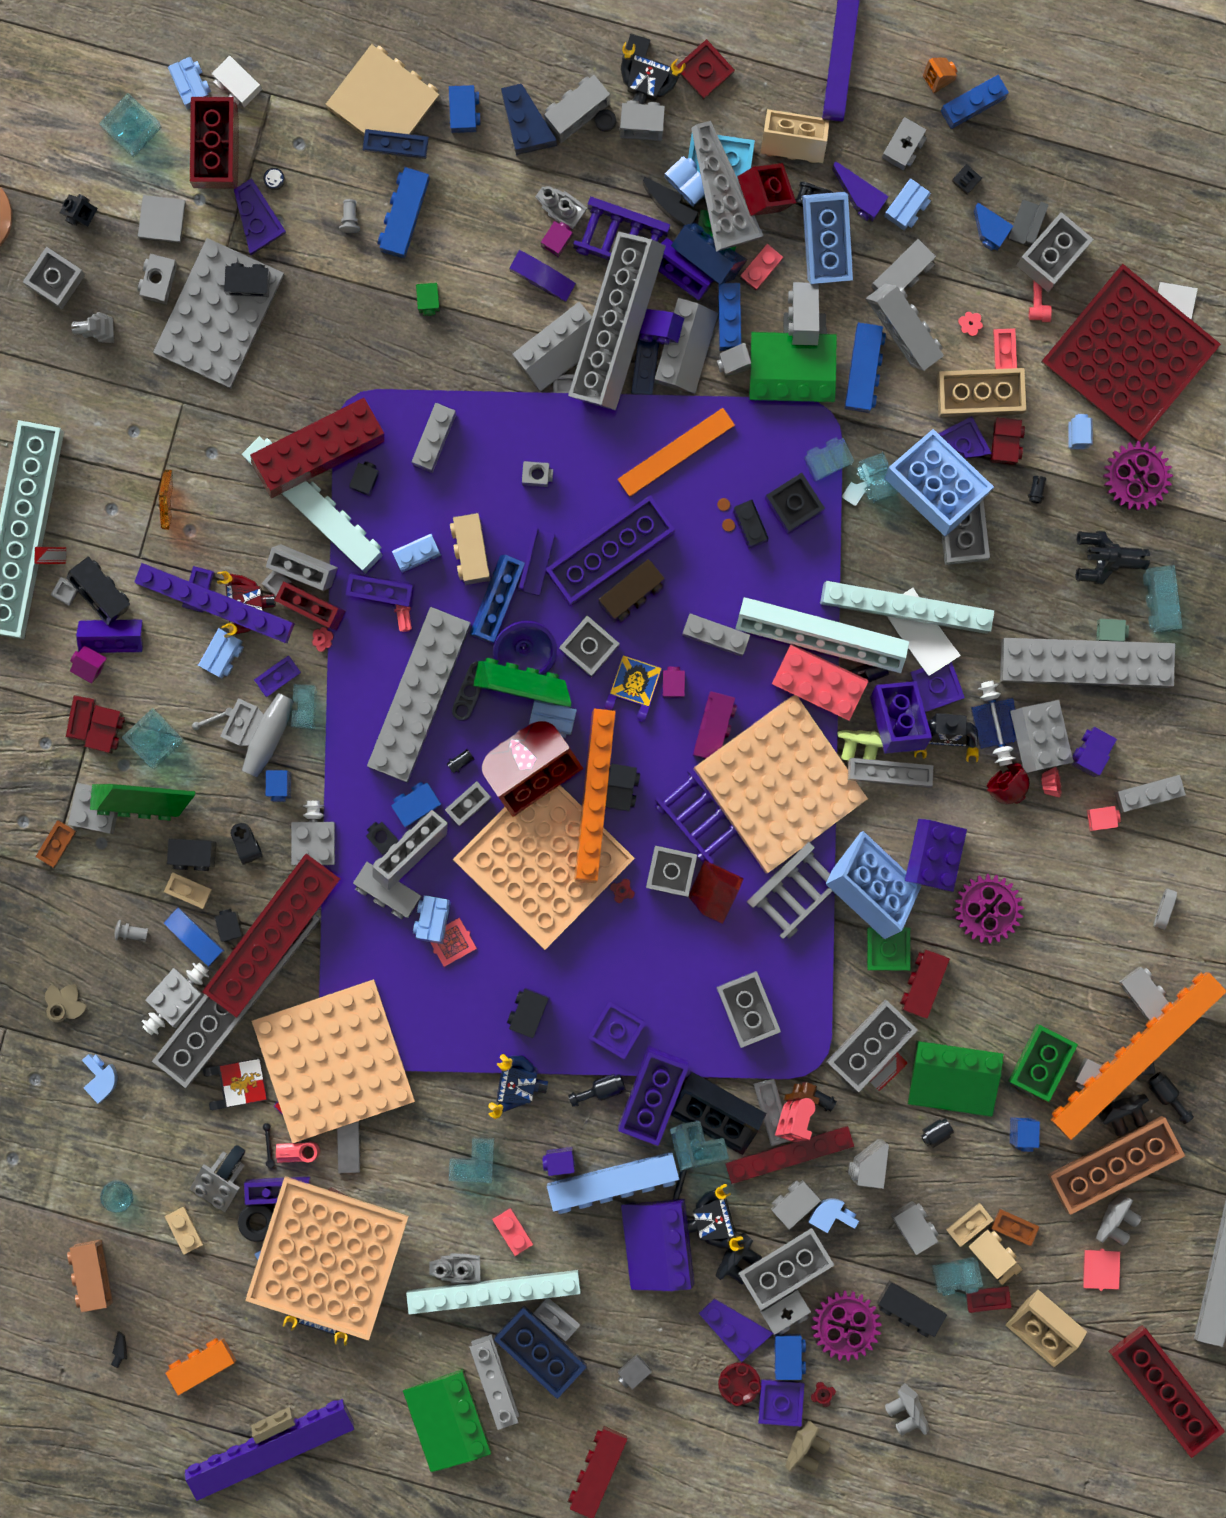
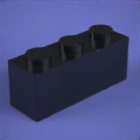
M88 556L69 570L66 579L107 625H110L127 612L130 606L128 597L123 592H119L115 587L114 581L109 576H105L101 571L100 565L95 560L92 561Z
M890 1280L877 1301V1304L881 1306L880 1311L888 1316H891L892 1313L899 1317L898 1321L908 1327L910 1324L918 1328L917 1332L927 1338L929 1335L936 1336L947 1316L944 1311Z

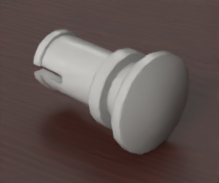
M346 199L343 201V218L341 219L343 225L339 226V231L357 233L360 231V227L356 225L358 224V219L356 218L357 201Z
M119 920L115 927V941L118 940V937H122L123 940L128 938L146 942L148 928L129 926L128 923L122 925L121 920Z

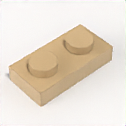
M172 872L164 892L204 909L212 889Z
M978 1203L946 1230L961 1247L994 1220L983 1206Z
M185 1206L164 1216L183 1255L204 1245Z

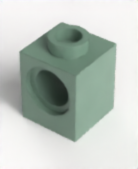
M1097 620L1096 641L1124 642L1125 638H1128L1129 625H1126V620Z

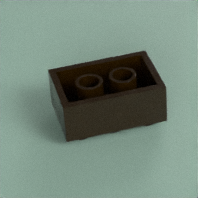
M648 559L600 597L598 603L614 623L618 620L621 623L630 616L631 609L634 607L639 609L647 602V596L651 593L655 596L663 589L665 578Z

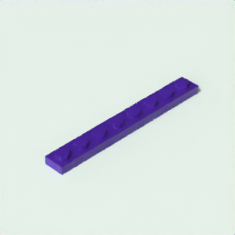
M141 563L134 581L136 584L284 643H288L295 625L293 622L144 563Z

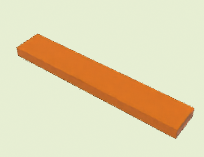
M722 408L617 480L627 495L631 497L733 428L735 424L724 408Z

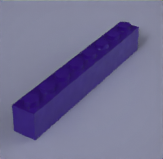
M343 1399L331 1401L319 1410H312L299 1419L295 1418L294 1426L257 1444L252 1437L246 1443L232 1446L226 1452L219 1455H212L202 1463L192 1464L185 1470V1480L196 1501L355 1430L353 1419Z

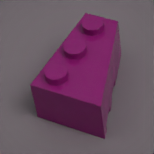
M710 691L693 756L706 759L723 746L725 737L729 738L732 727L728 725L729 719L734 717L737 705L734 704L735 697Z

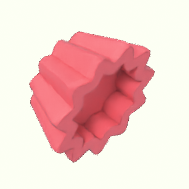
M1053 767L1042 774L1044 794L1061 797L1059 770H1057V767Z

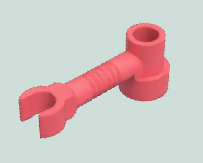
M1033 280L1034 300L1033 307H1029V320L1051 322V305H1042V287Z

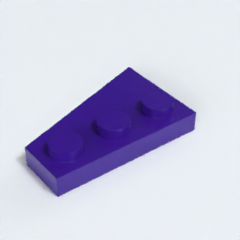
M252 178L238 186L237 189H234L249 253L252 255L284 235L286 231Z
M972 416L938 433L964 459L992 454Z
M715 1298L698 1312L741 1362L773 1334L772 1331L762 1327Z

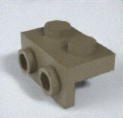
M288 1407L251 1425L252 1437L257 1444L294 1426L296 1417L292 1409Z

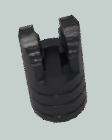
M868 664L848 670L857 675L865 672L866 676L863 678L867 679L868 683L889 675L887 669Z

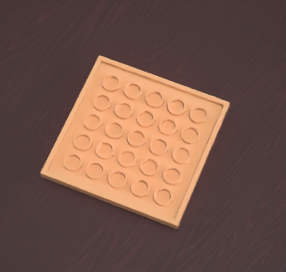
M796 695L789 697L693 768L765 873L775 869L808 842L814 840L868 799L856 781L848 780V769Z
M561 785L514 817L504 807L453 859L544 950L635 859L603 828L598 881L596 883L574 881L582 806Z
M374 979L252 1021L292 1143L415 1102Z
M285 1176L245 1301L369 1341L409 1216Z

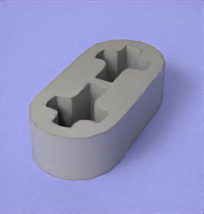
M1168 888L1165 889L1155 917L1154 927L1162 930L1166 929L1177 897L1176 891Z

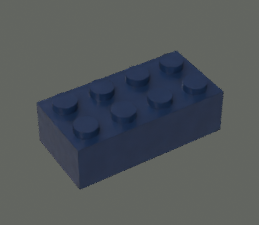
M525 1305L494 1338L507 1353L557 1399L587 1368V1364Z

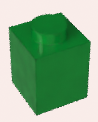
M416 284L418 312L423 313V316L436 315V312H440L438 284Z

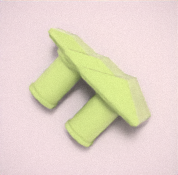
M842 730L837 732L838 737L845 740L841 758L847 761L850 758H854L857 743L866 745L863 759L876 760L878 747H883L880 734L875 730Z

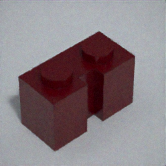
M999 417L994 420L990 462L1016 465L1018 459L1022 460L1023 447L1019 445L1020 438L1024 439L1025 426H1022V420Z
M95 705L85 747L111 754L113 750H117L119 745L118 730H122L125 722V717H122L123 712Z

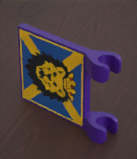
M622 654L605 704V710H613L616 698H620L641 705L637 720L644 722L663 668Z

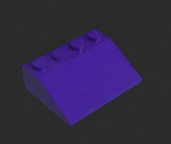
M685 1199L621 1204L631 1290L676 1291L692 1289L695 1281Z

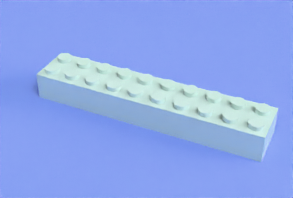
M18 420L0 512V635L24 639L39 565L34 563L35 547H42L64 431L58 427Z

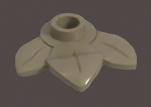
M75 984L65 986L61 990L54 985L47 989L45 993V1000L48 1004L46 1013L52 1022H62L66 1018L75 1019L85 1011L87 1006L77 1001L78 988ZM60 1008L61 1015L56 1016L54 1010Z

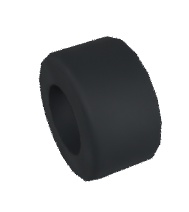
M250 1204L245 1207L238 1219V1227L242 1236L253 1242L264 1241L274 1209L268 1204ZM262 1214L265 1217L266 1226L262 1230H254L251 1227L250 1218L252 1215Z

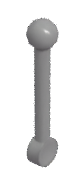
M229 707L223 713L199 723L194 722L192 728L198 730L205 724L224 716H230L233 709Z

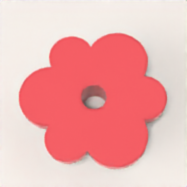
M966 312L965 316L960 317L958 320L959 325L962 327L961 331L963 333L968 332L970 336H975L978 330L983 327V324L980 322L981 315L979 313L972 314L971 312Z
M322 627L320 630L316 629L313 632L314 639L312 644L316 646L318 651L323 652L326 648L331 647L334 635L326 627Z

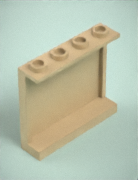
M372 44L328 100L326 107L362 136L365 135V129L411 134L436 101L439 102V90L430 83L428 85L423 83L421 76L416 72L411 71L410 73L404 68L405 65L397 58L392 60L387 56L388 52L379 45L377 48ZM389 155L393 159L397 157L396 155Z

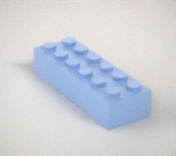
M668 1152L547 1183V1189L553 1212L558 1211V1214L570 1212L571 1207L579 1205V1209L592 1206L594 1201L600 1200V1203L613 1201V1196L621 1195V1198L633 1196V1191L641 1189L642 1193L655 1190L654 1186L663 1184V1187L673 1186L676 1184L675 1181L679 1180L673 1153Z

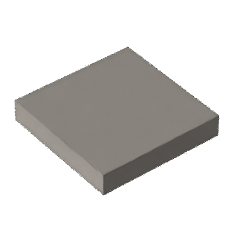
M143 195L138 238L181 243L186 201Z

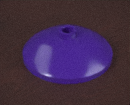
M520 621L507 626L498 635L493 646V658L499 660L498 665L506 666V663L519 665L518 669L526 671L527 667L537 669L540 675H544L549 671L557 656V645L552 633L542 624L533 621ZM526 643V646L520 647V644Z

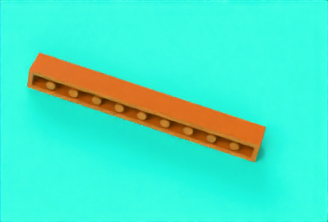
M1209 972L1199 973L1192 980L1194 983L1188 989L1186 987L1183 988L1176 995L1178 999L1173 1004L1171 1002L1167 1003L1161 1009L1163 1013L1158 1018L1153 1017L1145 1025L1147 1028L1142 1033L1137 1032L1130 1039L1132 1042L1126 1048L1124 1046L1121 1047L1114 1054L1116 1058L1111 1063L1105 1062L1099 1068L1100 1073L1095 1078L1093 1076L1088 1078L1083 1084L1085 1087L1079 1093L1075 1091L1067 1099L1069 1101L1068 1104L1064 1107L1059 1106L1052 1113L1054 1117L1051 1121L1069 1140H1072L1226 993L1224 987Z

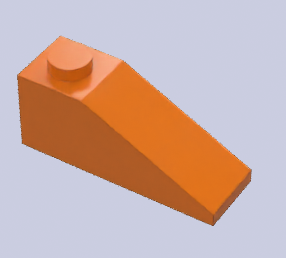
M931 58L928 60L923 78L932 92L936 93L954 82L958 71L952 61L949 62L947 58Z

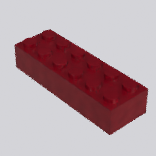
M362 398L250 454L251 464L272 499L383 443L384 432L365 398Z
M1143 1325L1108 1351L1188 1456L1193 1458L1225 1433L1219 1422Z

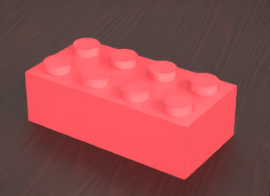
M790 644L772 684L850 721L868 680L796 645Z

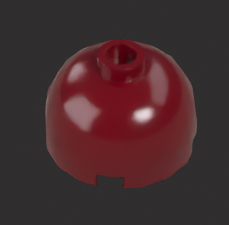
M1015 763L1008 765L1007 768L1009 770L1003 774L1001 770L998 771L987 783L988 793L995 801L1001 804H1018L1025 799V795L1028 792L1030 786L1029 777L1021 764Z

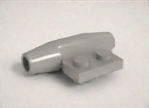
M278 693L263 714L258 707L238 698L220 737L239 746H248L242 771L258 777L273 756L287 726L294 700Z

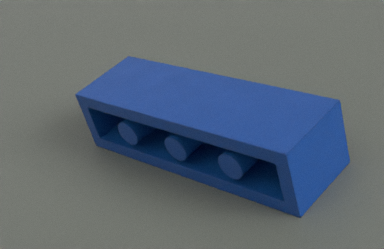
M404 167L403 173L399 172L396 181L399 187L397 193L393 192L390 204L393 206L391 212L386 213L384 219L386 228L384 233H380L377 242L380 245L381 252L406 258L430 181L429 174Z
M858 323L856 326L844 407L846 410L870 413L871 407L875 408L877 395H873L874 387H878L880 374H876L877 366L882 365L883 354L879 353L880 345H884L886 333L882 332L883 326Z
M500 555L469 635L488 643L495 641L524 567V562L507 555Z

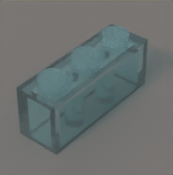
M1175 565L1148 568L1146 574H1143L1144 585L1148 586L1149 595H1146L1147 607L1151 608V616L1148 618L1150 629L1153 628L1154 633L1182 629Z

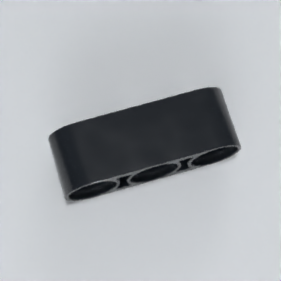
M479 661L470 665L453 705L452 713L459 721H466L471 717L483 689L474 686L476 694L473 697H467L464 693L466 687L473 686L475 676L473 675V669L478 666ZM461 705L468 708V713L464 717L456 714L457 708Z

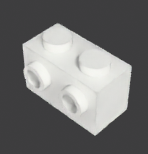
M230 55L212 73L215 79L213 83L221 91L225 89L230 94L228 97H234L237 105L240 103L244 108L262 90L260 84Z

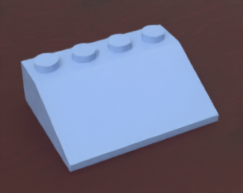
M934 429L888 468L884 478L944 536H947L994 488Z
M864 831L860 832L832 869L826 885L884 939L903 930L921 889V885L905 881L906 871Z

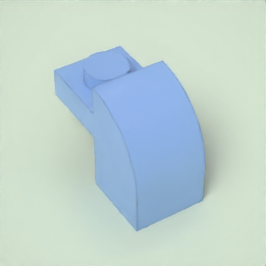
M88 1054L82 1061L96 1077L84 1089L99 1104L114 1091L118 1080L117 1071L113 1064H109L104 1068L103 1065L105 1063L98 1055Z
M833 1198L821 1201L814 1208L808 1219L809 1223L828 1233L836 1218L854 1229L859 1221L855 1218L857 1214L847 1208L844 1211L841 1210L844 1205L843 1201Z

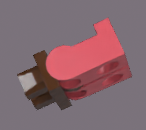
M803 1082L802 1085L794 1084L792 1093L785 1094L784 1101L787 1102L783 1106L775 1136L791 1142L810 1140L812 1132L808 1131L807 1128L810 1116L814 1114L815 1105H818L820 1099L814 1097L816 1085Z

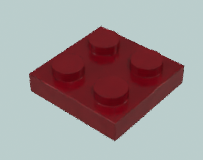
M707 39L676 66L681 69L682 65L686 64L685 69L679 74L703 100L735 72V69Z

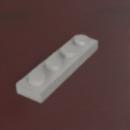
M850 758L848 780L931 788L933 786V765Z

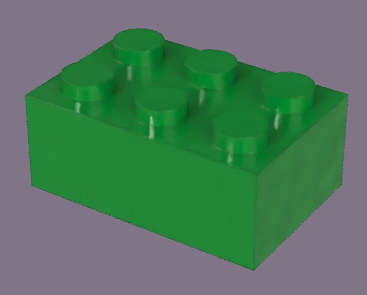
M1036 1024L1008 1082L1049 1102L1078 1044Z

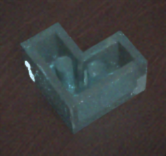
M700 1121L681 1124L670 1129L680 1171L718 1164L729 1159L724 1138L705 1141Z
M473 1137L471 1158L451 1157L449 1181L492 1183L495 1138Z
M974 1257L931 1266L936 1290L938 1293H943V1296L955 1294L957 1289L966 1291V1293H974L979 1291V1287H983L979 1264Z

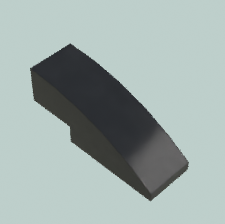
M644 177L643 186L667 217L681 227L695 222L698 212L680 204L683 195Z

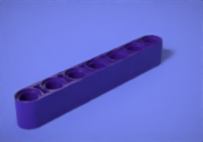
M859 0L837 1L822 119L840 122L844 120Z

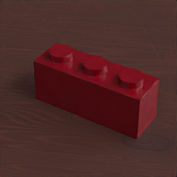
M284 581L274 600L334 630H337L346 612Z
M926 949L923 950V953H918L915 964L918 965L916 972H911L907 982L910 988L908 993H903L900 1004L903 1005L902 1010L928 1019L950 958Z

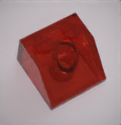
M704 861L688 897L703 915L723 924L744 878Z

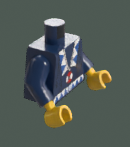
M505 1054L500 1055V1059L503 1062L497 1063L498 1067L502 1070L496 1101L499 1103L498 1105L495 1103L488 1105V1108L494 1110L491 1113L489 1112L488 1115L494 1119L499 1118L503 1112L520 1107L526 1103H531L533 1092L544 1094L547 1092L548 1081L536 1079L537 1068L523 1055L509 1057Z

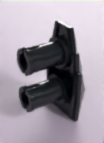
M1145 1094L1113 1101L1098 1114V1117L1103 1124L1111 1122L1117 1136L1125 1135L1129 1129L1123 1117L1131 1114L1136 1127H1142L1148 1123L1142 1106L1149 1099Z
M745 1233L738 1236L743 1237V1240L738 1241V1245L744 1247V1249L737 1251L728 1249L725 1252L715 1275L719 1280L729 1275L742 1285L744 1282L739 1272L743 1270L737 1266L739 1261L744 1259L752 1265L762 1259L761 1255L749 1248L753 1240Z

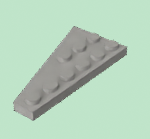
M711 121L696 124L691 129L716 252L760 239L764 235L755 216H750L739 181Z

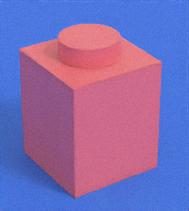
M1115 806L1087 810L1090 831L1116 828L1118 823L1121 822L1120 812L1115 809Z

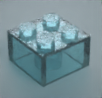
M129 93L99 123L102 130L133 158L162 128L160 122Z
M154 708L145 714L122 737L146 764L154 770L185 741Z

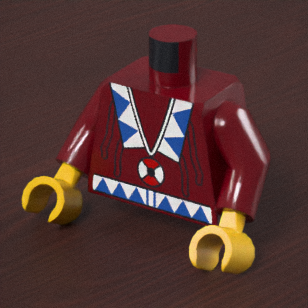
M227 571L217 573L224 576V580L217 581V583L226 584L227 597L263 611L264 608L276 607L275 595L263 596L262 588L255 581L243 575L230 574ZM231 621L221 627L229 629L230 633L223 635L225 638L234 634L251 631V629Z

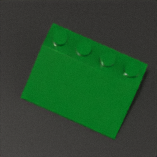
M751 332L750 400L835 402L837 334H819L818 345H792V336H788V333Z
M486 658V661L478 662L473 686L571 707L566 682L559 679L558 674L547 672L546 676L540 675L537 669L527 667L526 671L518 669L519 665L506 663V666L498 665L499 660Z
M92 784L90 810H96L97 815L110 816V812H118V817H130L132 813L138 814V818L151 819V815L158 816V820L171 821V817L180 816L194 798L195 791L118 784Z
M916 1040L907 1104L992 1117L1004 1054Z
M464 1369L403 1390L430 1472L467 1463L491 1454L492 1449Z

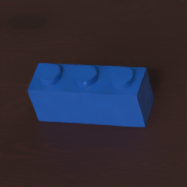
M996 75L944 104L941 113L950 129H953L1005 100L1009 92L1000 76Z
M723 283L718 285L719 351H727L741 344L740 283Z
M1010 1117V1144L1024 1152H1033L1034 1148H1039L1040 1122L1033 1118Z

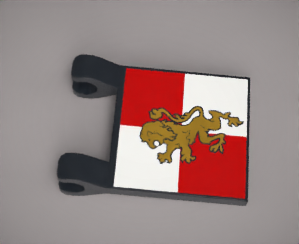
M260 1058L203 1069V1074L206 1077L218 1074L220 1076L223 1100L210 1102L209 1108L212 1111L267 1100Z

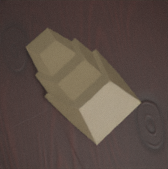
M810 1420L796 1433L785 1466L790 1472L799 1465L814 1473L819 1466V1461L806 1455L810 1447L821 1454H825L829 1449L830 1443L817 1436L820 1428Z

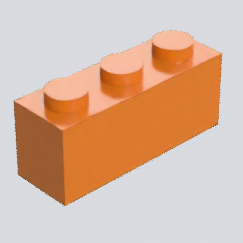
M215 1338L206 1343V1349L202 1351L196 1349L187 1354V1360L181 1362L179 1359L168 1365L170 1369L165 1374L177 1395L182 1394L237 1361L224 1338L220 1341Z

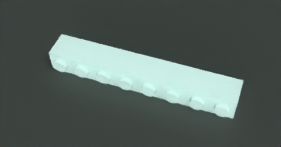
M259 436L242 455L251 464L250 454L272 444V442L268 438L264 441ZM305 481L282 493L365 574L383 556L379 551L382 547L373 539L371 541L366 539L364 536L367 533L358 524L354 527L349 522L351 518L343 510L339 513L334 508L336 503L330 497L326 496L324 498L320 495L321 489L313 481L310 484Z
M826 581L823 584L820 601L821 605L985 634L991 632L994 610Z
M745 597L736 625L737 630L898 673L902 672L909 641Z
M578 1270L413 1289L408 1290L406 1295L409 1314L577 1295L581 1293Z

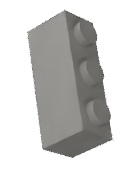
M917 239L873 282L871 287L876 291L887 283L898 286V288L901 286L904 290L908 286L912 288L920 280L918 276L923 271L928 273L934 267L933 261L936 256Z
M793 282V290L788 291V304H792V307L788 308V320H792V323L788 325V336H792V345H818L819 283Z
M435 403L412 459L414 466L433 473L456 417L455 410Z
M282 544L271 548L266 568L322 591L332 587L338 567Z
M689 614L682 636L741 657L744 654L750 637L749 634L693 614Z
M1180 775L1115 792L1120 813L1186 795Z
M366 862L353 882L357 886L355 890L364 896L369 893L375 897L373 901L383 908L385 905H388L393 909L391 913L400 919L404 916L409 918L422 896L399 881L387 890L373 878V865Z
M1138 967L1118 983L1146 1020L1149 1021L1153 1017L1158 1018L1163 1013L1161 1009L1169 1002L1165 998L1167 994L1160 985L1156 986L1152 981L1154 977L1147 968Z

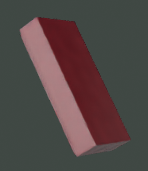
M73 696L65 737L86 741L91 726L95 699Z

